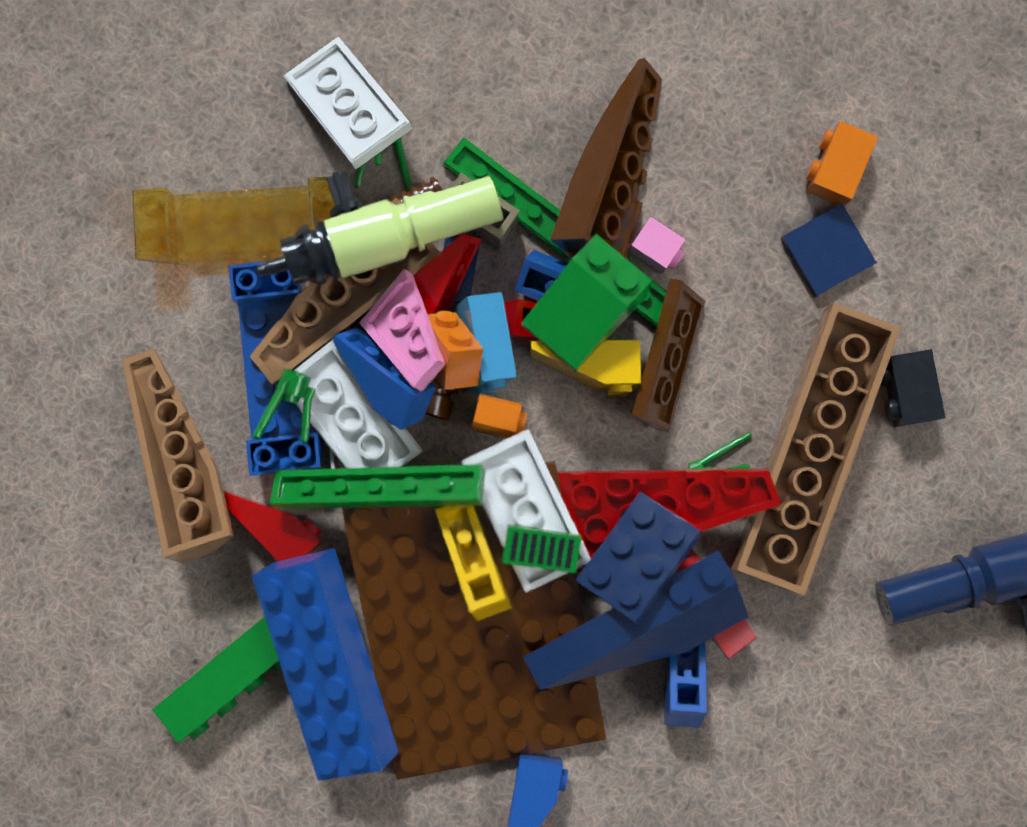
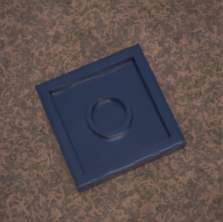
M843 204L780 238L814 298L877 263Z

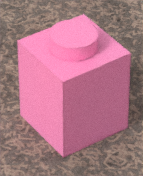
M650 217L632 243L629 253L663 275L667 267L674 270L684 256L685 252L680 248L685 239Z

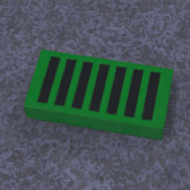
M508 524L502 563L576 573L582 537L579 534Z

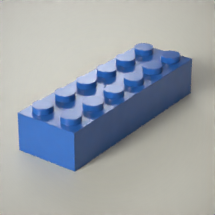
M335 548L274 562L254 573L252 578L317 780L322 781L381 771L399 751Z

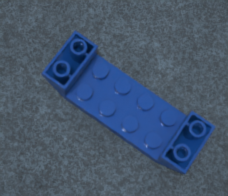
M265 262L230 265L228 267L232 301L238 305L251 431V440L246 441L249 476L275 474L276 470L322 468L323 439L310 423L308 441L306 443L301 441L303 413L295 403L282 399L261 439H254L253 437L260 419L277 390L279 381L272 385L251 359L250 355L276 322L291 307V303L298 294H301L306 288V284L303 283L295 286L289 270L272 276L260 277L256 267L265 264Z

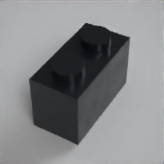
M932 349L891 356L881 385L883 387L886 386L888 400L885 401V412L888 420L893 421L894 428L945 419Z

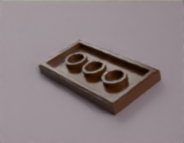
M671 278L632 412L633 417L655 429L665 432L670 431L705 305V300L682 280Z

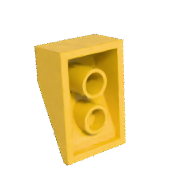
M605 340L576 372L540 341H531V358L599 391H608L609 397L629 396V393H632V390H635L641 384L640 340Z

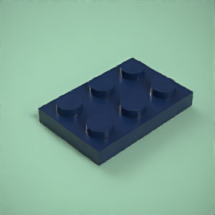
M639 492L576 578V581L637 625L702 534L700 530L642 492Z

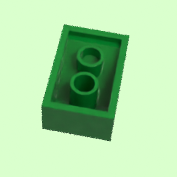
M596 234L569 262L522 321L521 326L576 372L647 297L652 280Z

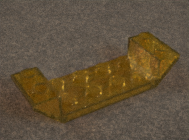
M331 176L308 178V186L178 195H175L168 188L132 190L135 259L138 261L184 265L283 257L280 239L293 236L300 226L308 224L310 230L316 229L314 220H320L325 226L324 221L331 219L330 210L335 205L326 178Z

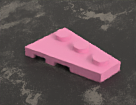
M403 269L359 323L412 387L423 391L443 368L445 361L413 274Z

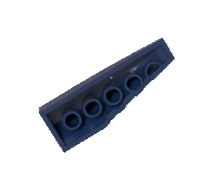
M718 550L673 574L637 625L614 608H611L523 658L540 690L687 652L749 616L738 584Z

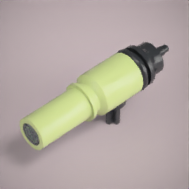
M339 171L334 172L331 177L326 178L335 205L330 210L331 219L324 221L325 226L320 220H314L316 229L310 230L308 224L300 226L293 236L280 239L284 256L267 261L265 264L257 266L256 270L260 277L272 276L289 270L295 286L306 282L322 285L327 283L326 276L332 275L334 282H336L340 277L339 272H341L342 278H346L405 259L410 249L418 247L419 251L425 250V244L502 221L503 216L498 195L491 178L487 176L439 192L428 191L412 197L406 196L403 197V203L396 205L386 199L365 206L363 201L355 200L347 173L339 174Z

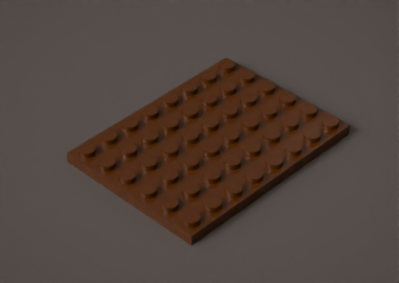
M545 462L562 498L556 462ZM483 504L473 506L512 608L479 621L474 618L468 608L435 511L444 506L342 508L376 681L399 751L392 759L397 780L518 757L520 754L528 755L606 740L595 676L540 690L523 658L585 623L576 573H566L525 593L512 564L502 563L504 547Z

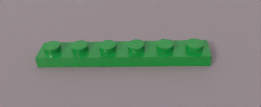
M482 464L276 470L270 505L275 509L482 505L486 470Z

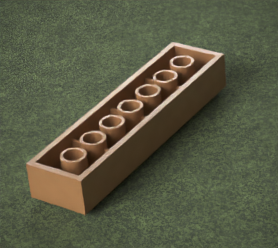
M832 303L823 309L766 466L770 471L781 505L748 516L729 567L730 569L805 596L901 327L837 303Z

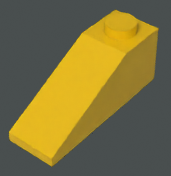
M444 506L436 509L435 511L471 614L479 621L511 609L512 607L474 506Z

